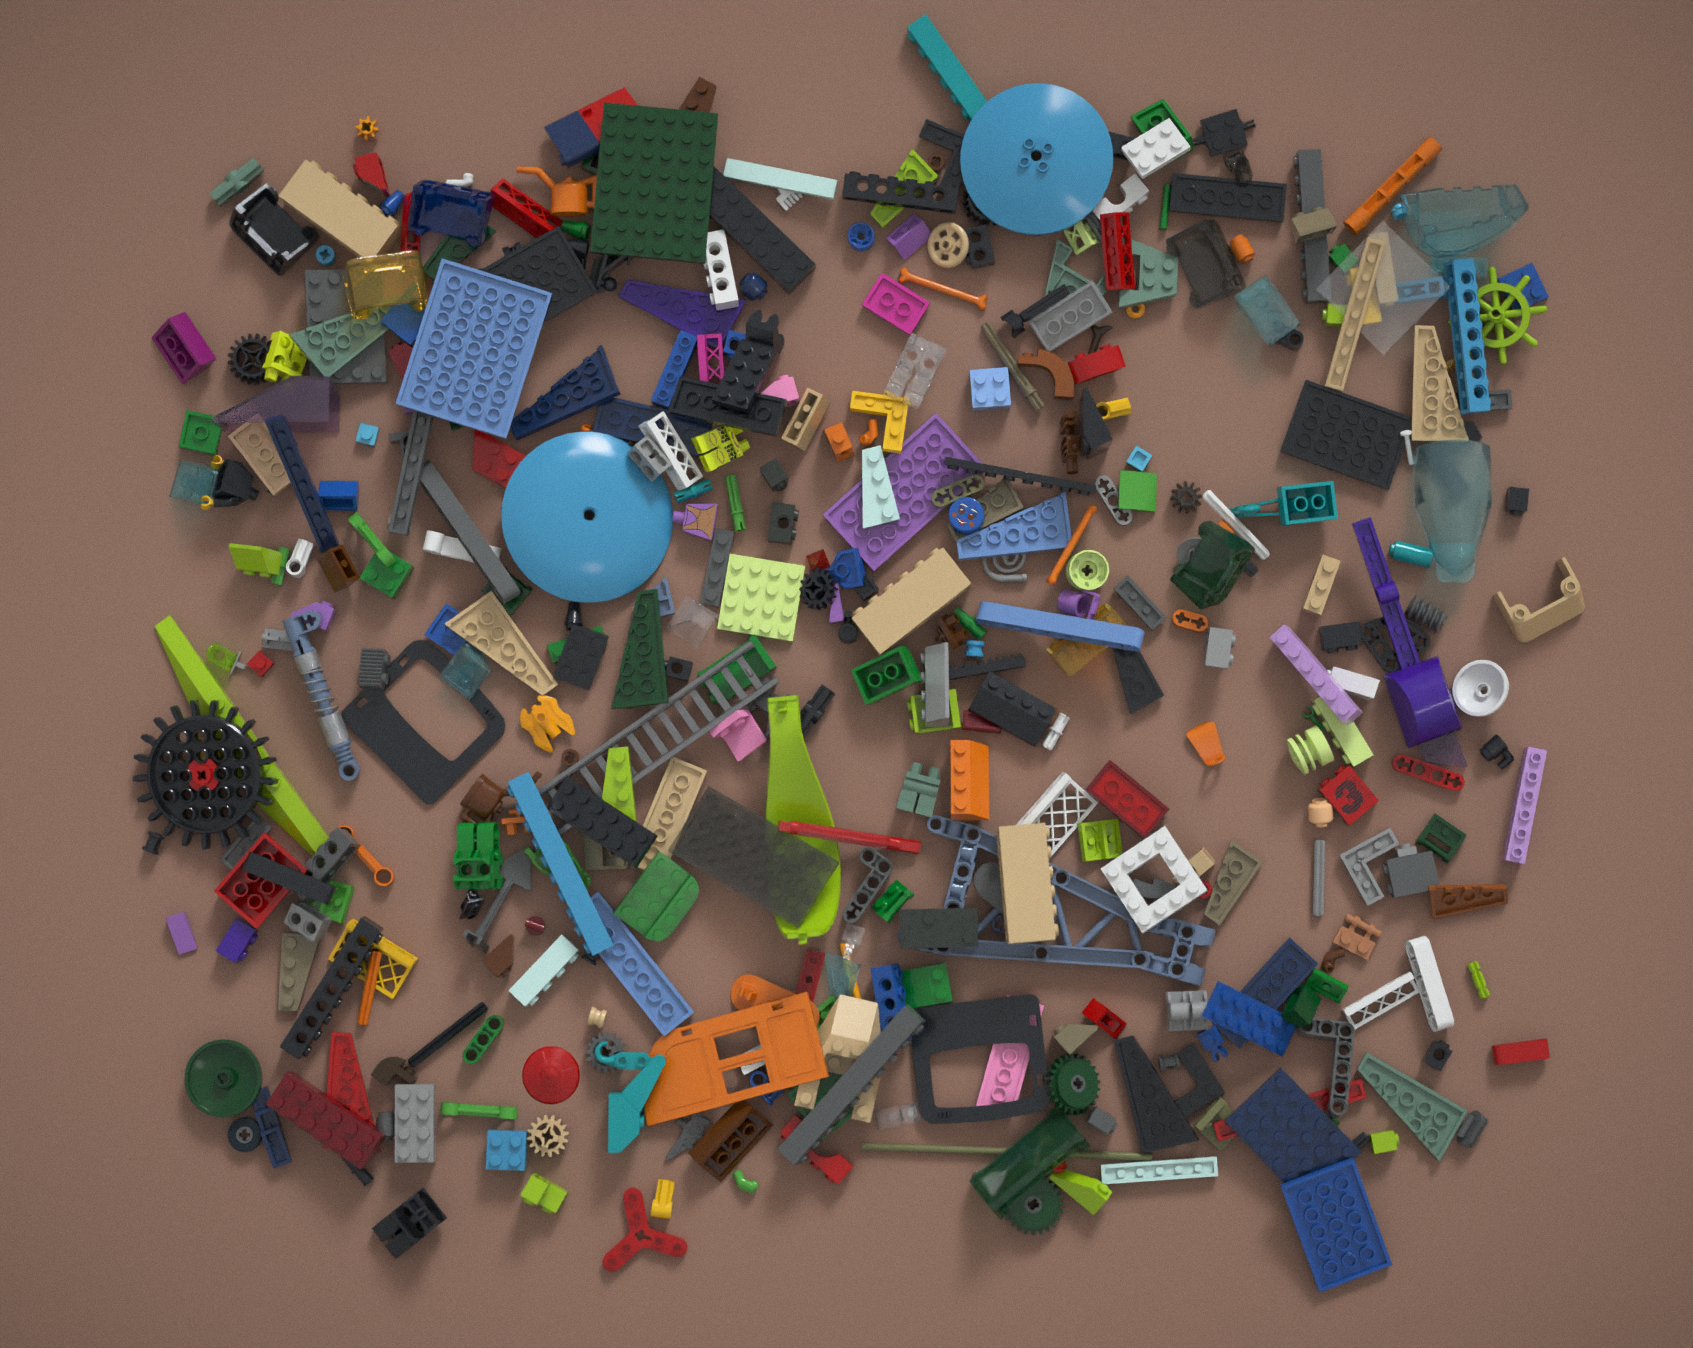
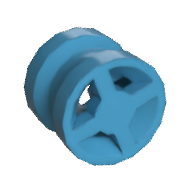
M322 245L316 250V259L323 266H331L336 261V253L330 246Z
M966 640L967 651L965 656L983 658L982 648L985 642Z

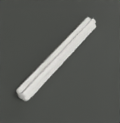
M1207 490L1202 495L1210 507L1262 560L1270 556L1265 546L1211 490Z

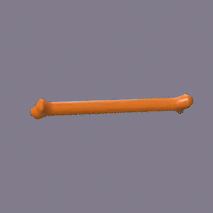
M906 268L900 270V284L910 281L974 303L980 310L986 309V294L977 297L913 275Z
M1089 505L1087 507L1086 513L1052 573L1046 578L1047 584H1056L1057 578L1093 514L1097 512L1096 506Z

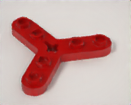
M635 1187L627 1189L624 1192L623 1201L630 1233L603 1257L602 1263L604 1268L611 1272L618 1270L642 1247L674 1257L683 1256L687 1251V1242L681 1237L650 1228L641 1191ZM641 1230H643L644 1235L651 1237V1239L649 1240L647 1238H642V1240L639 1241L638 1236H636V1232L639 1233Z

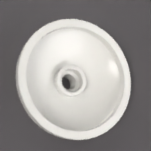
M1476 660L1470 662L1457 673L1454 679L1453 698L1457 706L1468 715L1475 717L1490 715L1504 704L1508 696V677L1505 671L1492 661ZM1487 688V693L1483 694V690Z

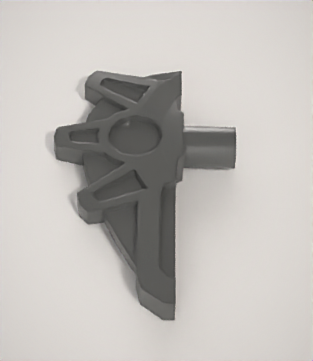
M700 1113L693 1114L688 1122L678 1118L675 1124L683 1128L682 1133L665 1158L672 1159L676 1154L687 1148L691 1150L693 1144L705 1135L703 1133L704 1125H709V1119L702 1117Z

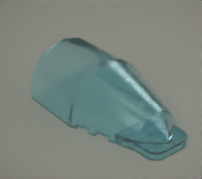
M1447 440L1421 445L1413 451L1414 507L1433 554L1436 576L1442 582H1468L1475 575V560L1492 509L1490 446L1485 443L1469 440Z

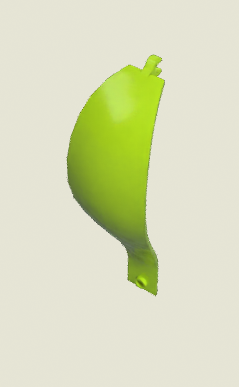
M799 696L767 698L770 729L769 769L765 808L767 879L774 917L782 936L787 939L799 938V945H807L808 937L823 935L829 931L835 921L841 885L838 841L794 835L777 830L779 820L788 822L792 820L835 827L803 739Z

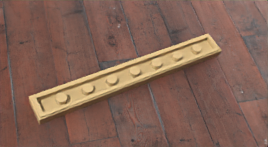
M1366 238L1324 385L1326 387L1344 390L1386 242Z

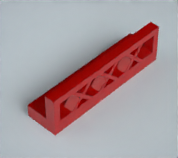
M503 178L490 190L485 201L535 238L558 226L561 227L563 223L560 218L551 215L550 211ZM503 186L509 192H504L499 188ZM516 199H521L524 203H519ZM531 209L537 210L540 214L533 213ZM546 220H550L556 225L553 227Z
M1129 212L1100 214L1106 291L1135 289ZM1120 217L1123 219V226L1121 225ZM1125 276H1127L1128 285H1126Z

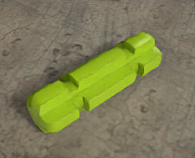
M1478 962L1469 963L1468 968L1472 972L1471 976L1475 987L1479 990L1478 995L1480 999L1489 997L1490 993L1488 988L1485 987L1487 985L1482 972L1479 971L1480 966Z

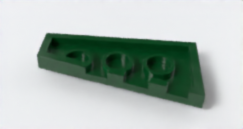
M465 209L424 264L421 271L435 281L442 258L459 264L497 233L496 230Z

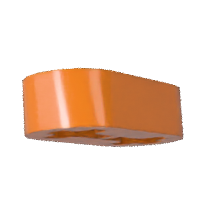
M1184 609L1175 611L1172 616L1175 626L1194 632H1203L1208 626V620L1205 616ZM1180 613H1183V617L1189 619V622L1182 621L1178 623L1176 615L1179 616ZM1201 618L1202 623L1205 624L1198 629L1196 624L1191 623V620L1198 621Z

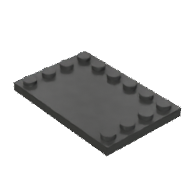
M381 269L304 271L307 328L383 301ZM384 334L326 380L308 360L309 385L386 383Z

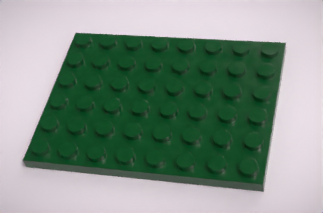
M604 102L590 248L591 254L705 264L718 113Z

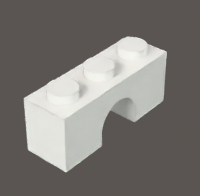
M1133 174L1119 187L1125 197L1123 203L1114 205L1105 197L1091 212L1095 214L1099 222L1100 214L1113 212H1129L1130 214L1133 211V206L1137 203L1141 205L1148 199L1149 190L1136 174Z

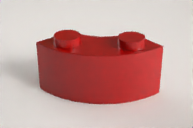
M1110 344L1100 347V351L1086 356L1085 353L1075 355V360L1068 362L1074 383L1086 382L1126 367L1119 345L1111 347Z

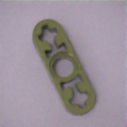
M974 474L936 490L932 494V503L938 508H943L960 498L978 493L984 487V480L980 475ZM972 479L980 480L979 488L976 489L975 486L969 488L970 492L967 493L963 483L967 482V485H970ZM955 486L963 488L961 496L953 495L952 489ZM949 489V494L953 500L949 501V497L944 498V503L942 504L939 501H935L937 494L944 496L947 494L945 490Z

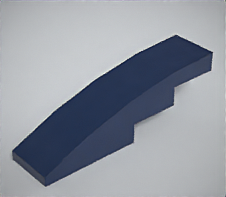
M268 1086L261 1088L257 1099L253 1103V1107L272 1166L277 1168L291 1163L292 1159L278 1114L266 1105L271 1094Z

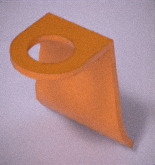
M1214 721L1200 724L1186 733V736L1208 767L1219 764L1226 759Z

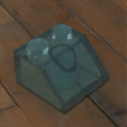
M180 460L169 497L197 505L208 504L207 501H201V498L205 495L211 499L213 498L212 492L218 470L203 464Z

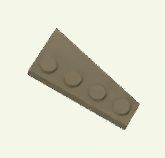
M1002 478L986 494L977 499L983 507L985 516L984 524L980 530L1024 510L1009 480ZM950 523L947 524V528L955 543L957 540L967 536L956 532Z
M1230 840L1203 915L1220 925L1263 861Z
M282 933L278 1010L299 1011L320 940L311 942L306 940L302 934Z

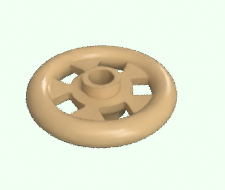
M945 222L936 226L928 238L927 248L930 258L935 264L943 268H952L959 265L965 259L969 248L968 236L964 229L952 222ZM946 230L947 236L941 238L940 233ZM955 232L960 237L957 241L952 237ZM936 242H939L940 250L938 251L935 250ZM959 247L961 250L958 255H955L954 252ZM943 254L949 255L948 260L942 259Z

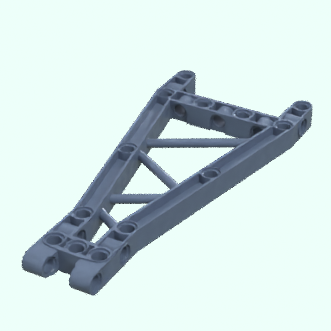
M932 816L927 822L930 832L961 841L943 909L952 903L956 904L958 908H964L978 850L981 848L998 857L997 838L995 835L963 821H951V818ZM933 819H938L941 822V828L938 830L932 829L930 822ZM971 829H975L978 832V838L975 840H971L967 836L968 831ZM1049 862V866L1053 867V877L1050 878V882L1055 888V897L1052 898L1053 905L1056 904V917L1064 946L1032 943L1006 945V942L978 940V947H948V950L945 952L939 951L938 948H914L929 953L950 956L1139 968L1150 973L1202 986L1206 969L1199 968L1196 964L1189 962L1194 945L1212 947L1216 930L1168 917L1148 930V932L1174 939L1170 957L1143 951L1136 928L1137 924L1118 896ZM965 866L968 869L966 877L958 875L957 870L959 867ZM1058 873L1065 874V883L1060 884L1056 881ZM1056 886L1108 911L1075 946H1072ZM994 908L978 924V935L1001 913L999 910ZM1115 916L1127 921L1134 950L1085 947ZM1184 927H1189L1192 931L1191 936L1188 938L1182 935ZM900 930L898 931V934H897V939H898L899 942H900ZM1180 945L1185 946L1187 949L1186 955L1182 957L1177 954V948ZM1039 947H1043L1047 952L1046 956L1042 959L1036 956V950ZM1137 954H1142L1145 958L1142 965H1137L1134 961ZM1175 964H1179L1182 967V972L1179 975L1172 973V967Z

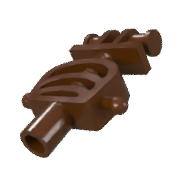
M1071 408L1063 414L1060 420L1061 429L1059 432L1064 434L1061 441L1062 463H1066V473L1077 474V458L1080 455L1079 436L1078 434H1073V431L1078 425V421H1075L1076 412Z

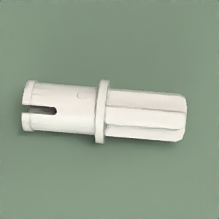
M1059 712L1053 726L1049 727L1050 731L1042 744L1044 748L1048 750L1053 749L1058 738L1063 735L1062 731L1070 720L1068 716L1066 717L1065 714Z

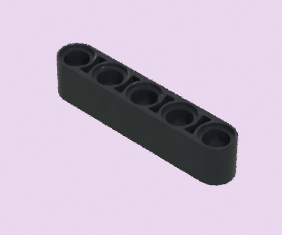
M251 851L242 870L326 905H329L336 889L333 885Z

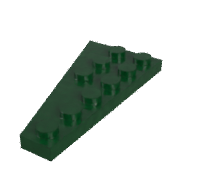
M658 589L638 591L611 710L669 703Z

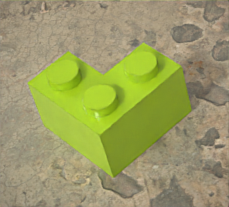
M534 1173L531 1175L520 1196L524 1197L523 1201L531 1206L533 1204H540L543 1211L552 1214V1212H558L568 1191Z

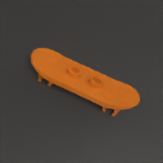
M751 974L742 975L737 978L730 992L731 1001L738 1010L797 995ZM810 1001L817 1026L820 1018L819 1010ZM783 1004L773 1006L774 1011L783 1009Z

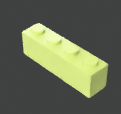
M1321 697L1312 701L1314 704L1312 708L1317 716L1320 715L1323 719L1322 726L1327 733L1330 732L1333 739L1331 740L1336 749H1341L1343 753L1341 757L1347 766L1350 765L1352 768L1373 756L1354 721L1350 725L1344 724Z

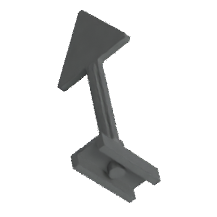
M527 847L503 861V865H500V875H503L506 881L480 927H477L475 933L466 929L463 934V938L470 946L476 945L484 953H487L490 948L484 940L488 933L487 930L513 884L531 891V859L523 851Z

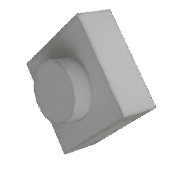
M1410 843L1399 845V849L1394 850L1396 858L1417 854L1416 846L1411 847Z

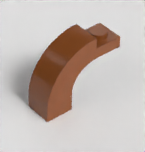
M1038 349L1037 357H1034L1032 353H1022V356H1018V366L1042 368L1052 376L1054 380V399L1073 400V376L1067 364L1060 357Z

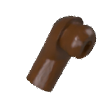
M1342 947L1324 955L1321 965L1325 972L1331 973L1334 970L1335 960L1345 956Z

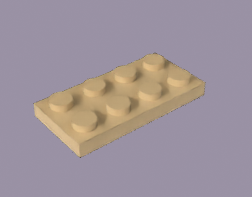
M259 413L228 436L273 496H276L291 484L265 424V420Z

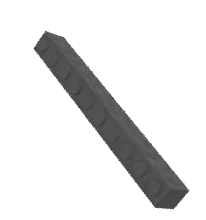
M905 1005L777 1150L793 1165H798L799 1163L802 1165L809 1158L808 1153L812 1149L816 1150L821 1145V1138L824 1135L828 1136L835 1127L833 1125L837 1120L840 1122L848 1114L846 1110L850 1106L854 1107L860 1101L859 1096L861 1093H866L873 1086L871 1082L876 1077L880 1078L885 1073V1066L888 1063L892 1064L898 1058L897 1053L909 1046L911 1043L910 1038L914 1034L918 1035L924 1029L923 1024L926 1021L910 1005Z

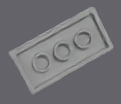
M1092 280L1028 322L1046 351L1051 352L1112 314L1113 311Z

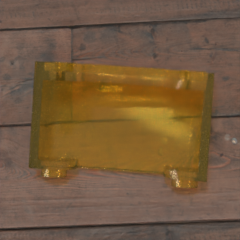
M418 251L356 258L349 260L345 264L343 282L353 319L368 318L372 314L373 308L407 303L410 304L411 309L416 311L426 309L428 296L422 260Z

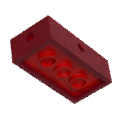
M1111 760L1106 763L1085 789L1090 796L1143 839H1146L1169 811L1166 805Z

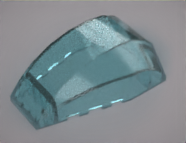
M1516 184L1493 185L1491 189H1481V186H1473V190H1461V187H1453V191L1435 188L1400 195L1405 228L1416 248L1426 255L1437 258L1459 256L1491 244L1517 224L1529 208L1527 201Z

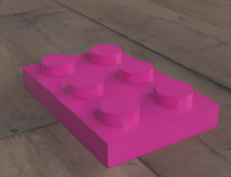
M881 273L862 303L864 308L909 336L930 305L929 301Z

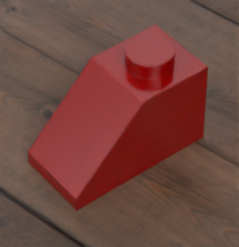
M1092 998L1082 1012L1083 1015L1115 1039L1127 1025L1126 1022L1094 998Z

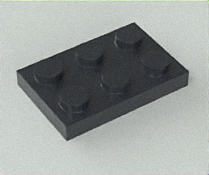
M572 623L553 678L590 690L609 636Z

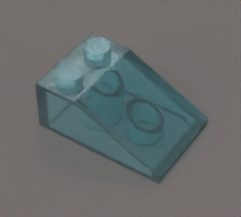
M1266 275L1234 296L1237 308L1269 346L1301 325L1277 288Z

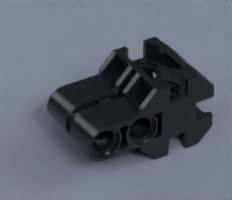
M423 1187L375 1225L372 1230L382 1242L393 1235L394 1238L385 1247L397 1259L445 1221L447 1217Z

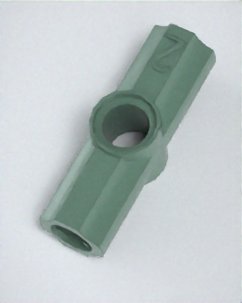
M253 157L241 168L231 171L224 178V181L210 192V195L219 206H222L235 194L238 195L245 191L249 183L264 172V169Z

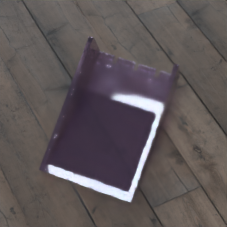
M291 376L214 416L212 422L224 432L233 433L244 423H265V420L284 414L292 433H338L340 431V394H338L340 389L327 376Z

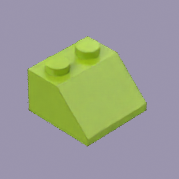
M229 543L235 567L238 570H242L244 575L255 576V573H260L259 576L271 578V575H279L282 558L281 552L259 546Z

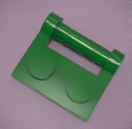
M896 880L876 900L871 908L889 924L893 920L892 917L909 898L912 899L914 897V894Z

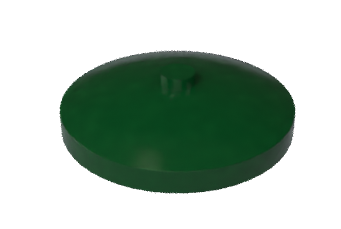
M225 1039L208 1042L196 1050L187 1063L184 1076L185 1089L191 1102L202 1112L214 1117H231L247 1110L257 1099L263 1079L262 1069L256 1055L244 1044Z

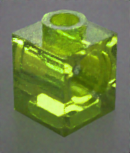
M217 642L214 645L211 644L206 651V659L226 671H229L238 656ZM224 651V659L218 661L216 659L217 652Z

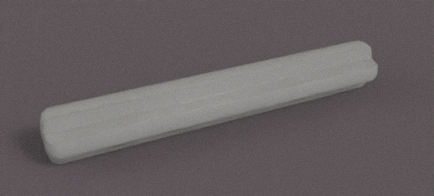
M1324 840L1314 841L1313 916L1324 915Z

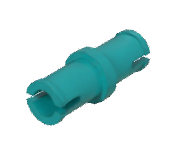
M708 478L685 489L673 492L675 497L681 496L676 498L677 503L679 504L693 497L694 499L698 498V495L713 490L712 485L706 486L711 484L710 479Z

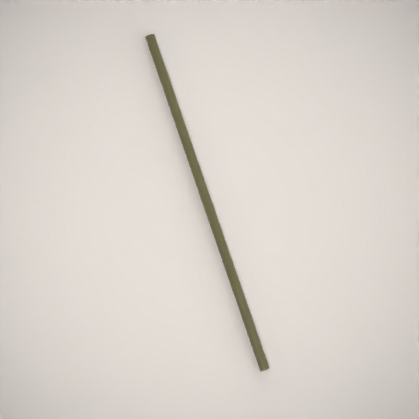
M862 1142V1150L1034 1157L1060 1156L1063 1158L1152 1161V1153L1142 1154L1138 1152Z

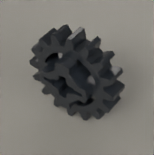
M821 568L811 569L810 575L804 574L806 579L805 581H800L803 587L799 588L803 592L800 595V598L804 599L803 604L808 605V608L816 610L826 609L827 603L833 604L831 599L832 597H837L834 591L838 590V588L834 587L837 583V580L833 579L834 574L829 573V570Z

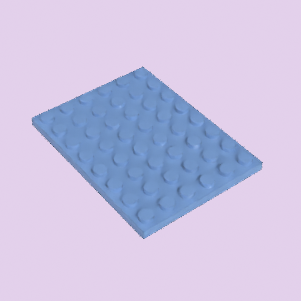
M442 258L395 404L507 439L552 293Z

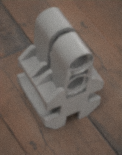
M1206 990L1166 992L1168 1031L1208 1030V1019L1201 1016L1208 1003Z

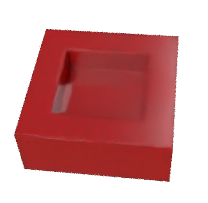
M259 650L247 665L260 677H263L274 665V662Z

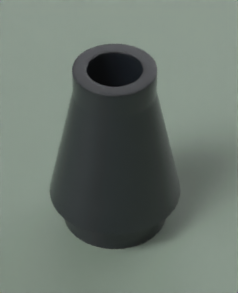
M578 602L568 603L564 622L567 631H570L572 623L583 626L580 603Z

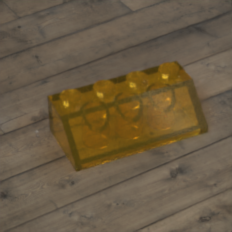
M1105 604L1098 607L1094 620L1127 626L1110 605ZM1059 639L1053 641L1046 650L1056 665L1071 677L1109 647Z

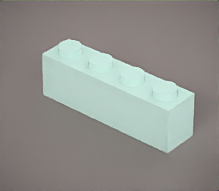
M562 934L510 988L509 992L525 1007L529 1004L533 1006L539 999L537 995L542 990L546 992L552 986L551 980L555 976L559 978L566 971L564 967L568 962L572 964L579 957L577 953L580 950Z

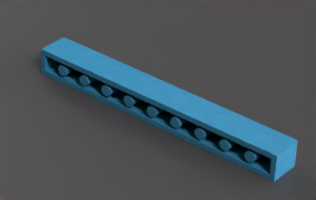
M527 772L508 781L509 786L506 789L510 797H515L517 801L515 808L519 815L523 814L526 820L523 824L527 832L531 831L534 836L532 842L535 849H540L543 854L540 859L544 867H549L551 873L548 875L553 885L557 883L560 889L557 893L561 902L566 901L568 908L565 910L570 919L574 918L577 924L574 928L578 936H583L585 940L583 947L586 953H591L594 956L614 946L530 773Z

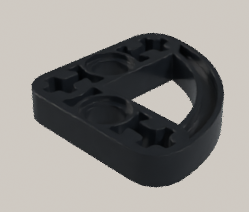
M1384 618L1371 620L1360 627L1361 639L1384 671H1396L1400 668L1398 661L1393 663V669L1386 667L1387 659L1393 660L1396 658L1393 655L1395 650H1391L1376 629L1377 626L1386 625ZM1406 619L1409 630L1415 634L1412 637L1413 643L1416 644L1419 641L1418 637L1426 639L1424 647L1419 645L1415 648L1418 650L1417 654H1420L1429 647L1430 638L1421 627ZM1364 628H1371L1372 637L1375 638L1377 636L1379 639L1369 644L1368 641H1371V638L1363 635L1365 632ZM1376 643H1382L1384 646V651L1380 654L1374 651Z

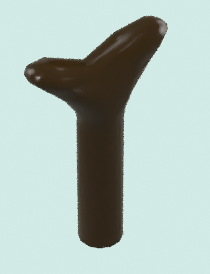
M1095 324L1091 326L1094 337L1088 354L1097 352L1101 337L1112 329L1111 326L1098 327Z

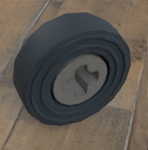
M248 1117L239 1118L234 1121L229 1127L227 1134L231 1146L240 1152H249L257 1148L262 1141L258 1122ZM244 1129H246L247 1133H250V1137H247L246 1140L240 1136Z

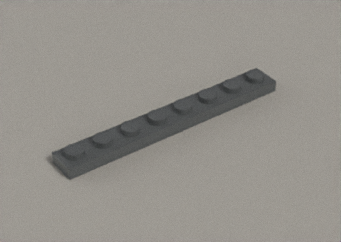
M417 411L413 412L388 530L390 533L409 536L434 418Z

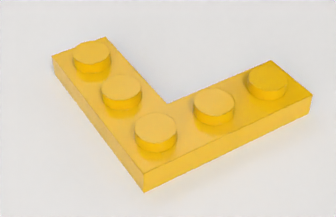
M852 391L850 411L887 416L882 451L901 454L909 398Z

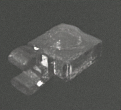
M846 923L841 943L846 944L842 958L850 960L853 947H860L865 928Z

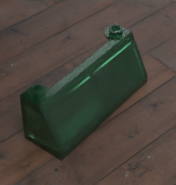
M1060 1108L1050 1110L1045 1119L984 1169L976 1171L971 1176L969 1182L1000 1220L1008 1215L1006 1212L1008 1205L1012 1208L1014 1206L1012 1203L1071 1154L1075 1156L1077 1154L1076 1150L1081 1149L1084 1152L1090 1147V1144L1065 1113L1059 1112Z

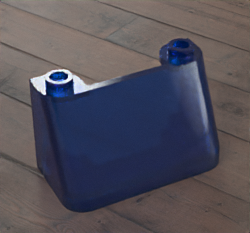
M421 180L413 185L407 230L413 231L415 235H424L432 231L465 238L469 246L479 247V245L484 243L494 202V194L433 180Z

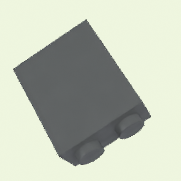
M1432 851L1384 860L1385 864L1382 865L1384 876H1388L1389 883H1386L1388 894H1391L1392 898L1428 891V885H1439Z

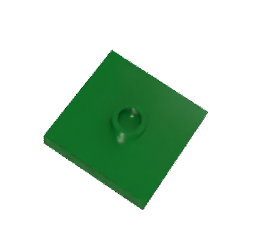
M186 410L178 447L217 455L225 418Z

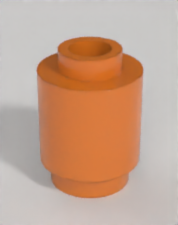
M1243 234L1229 241L1230 248L1238 263L1243 262V264H1246L1254 259L1255 252Z

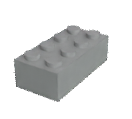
M395 1084V1163L435 1162L436 1084Z

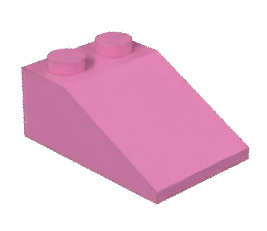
M783 375L778 377L777 381H774L761 393L786 399L788 401L786 408L800 403L793 376Z

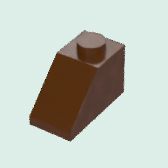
M512 934L482 959L496 977L502 976L504 978L512 971L510 967L513 965L515 937Z

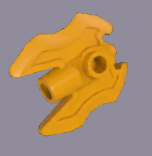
M540 695L537 699L542 705H533L530 714L527 713L525 708L521 710V727L529 731L535 745L552 753L553 748L546 733L553 739L561 732L558 726L571 735H575V729L570 715L564 713L558 707L555 698Z

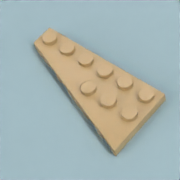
M1414 326L1411 441L1469 442L1434 326Z
M492 591L444 624L540 695H545L558 685Z

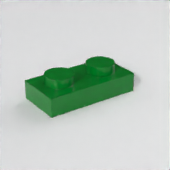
M1314 968L1306 981V984L1312 990L1337 1003L1341 1002L1349 988L1347 984Z

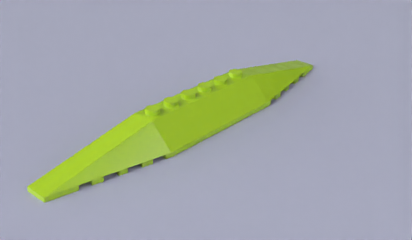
M169 615L154 627L189 705L190 701L198 699L200 714L209 715L210 702L212 700H219L217 716L226 718L231 707H235L234 703L174 619ZM238 712L234 723L242 728L246 721ZM250 729L247 734L255 742L258 738ZM218 730L216 737H219L220 740H222L223 734ZM263 745L258 747L261 759L271 757ZM238 748L236 750V755L238 758L241 759L243 753ZM276 763L263 765L264 777L276 778L278 783L273 785L263 784L261 795L274 800V804L270 806L263 805L260 802L257 804L310 855L314 856L318 847L324 844L329 836ZM239 768L237 771L238 775L243 778L244 771L242 768Z

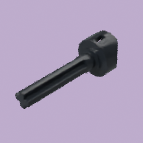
M1065 284L1020 312L1019 315L1010 310L1000 318L1002 321L1011 324L1012 337L1016 338L1026 331L1023 327L1025 322L1063 299L1070 292Z

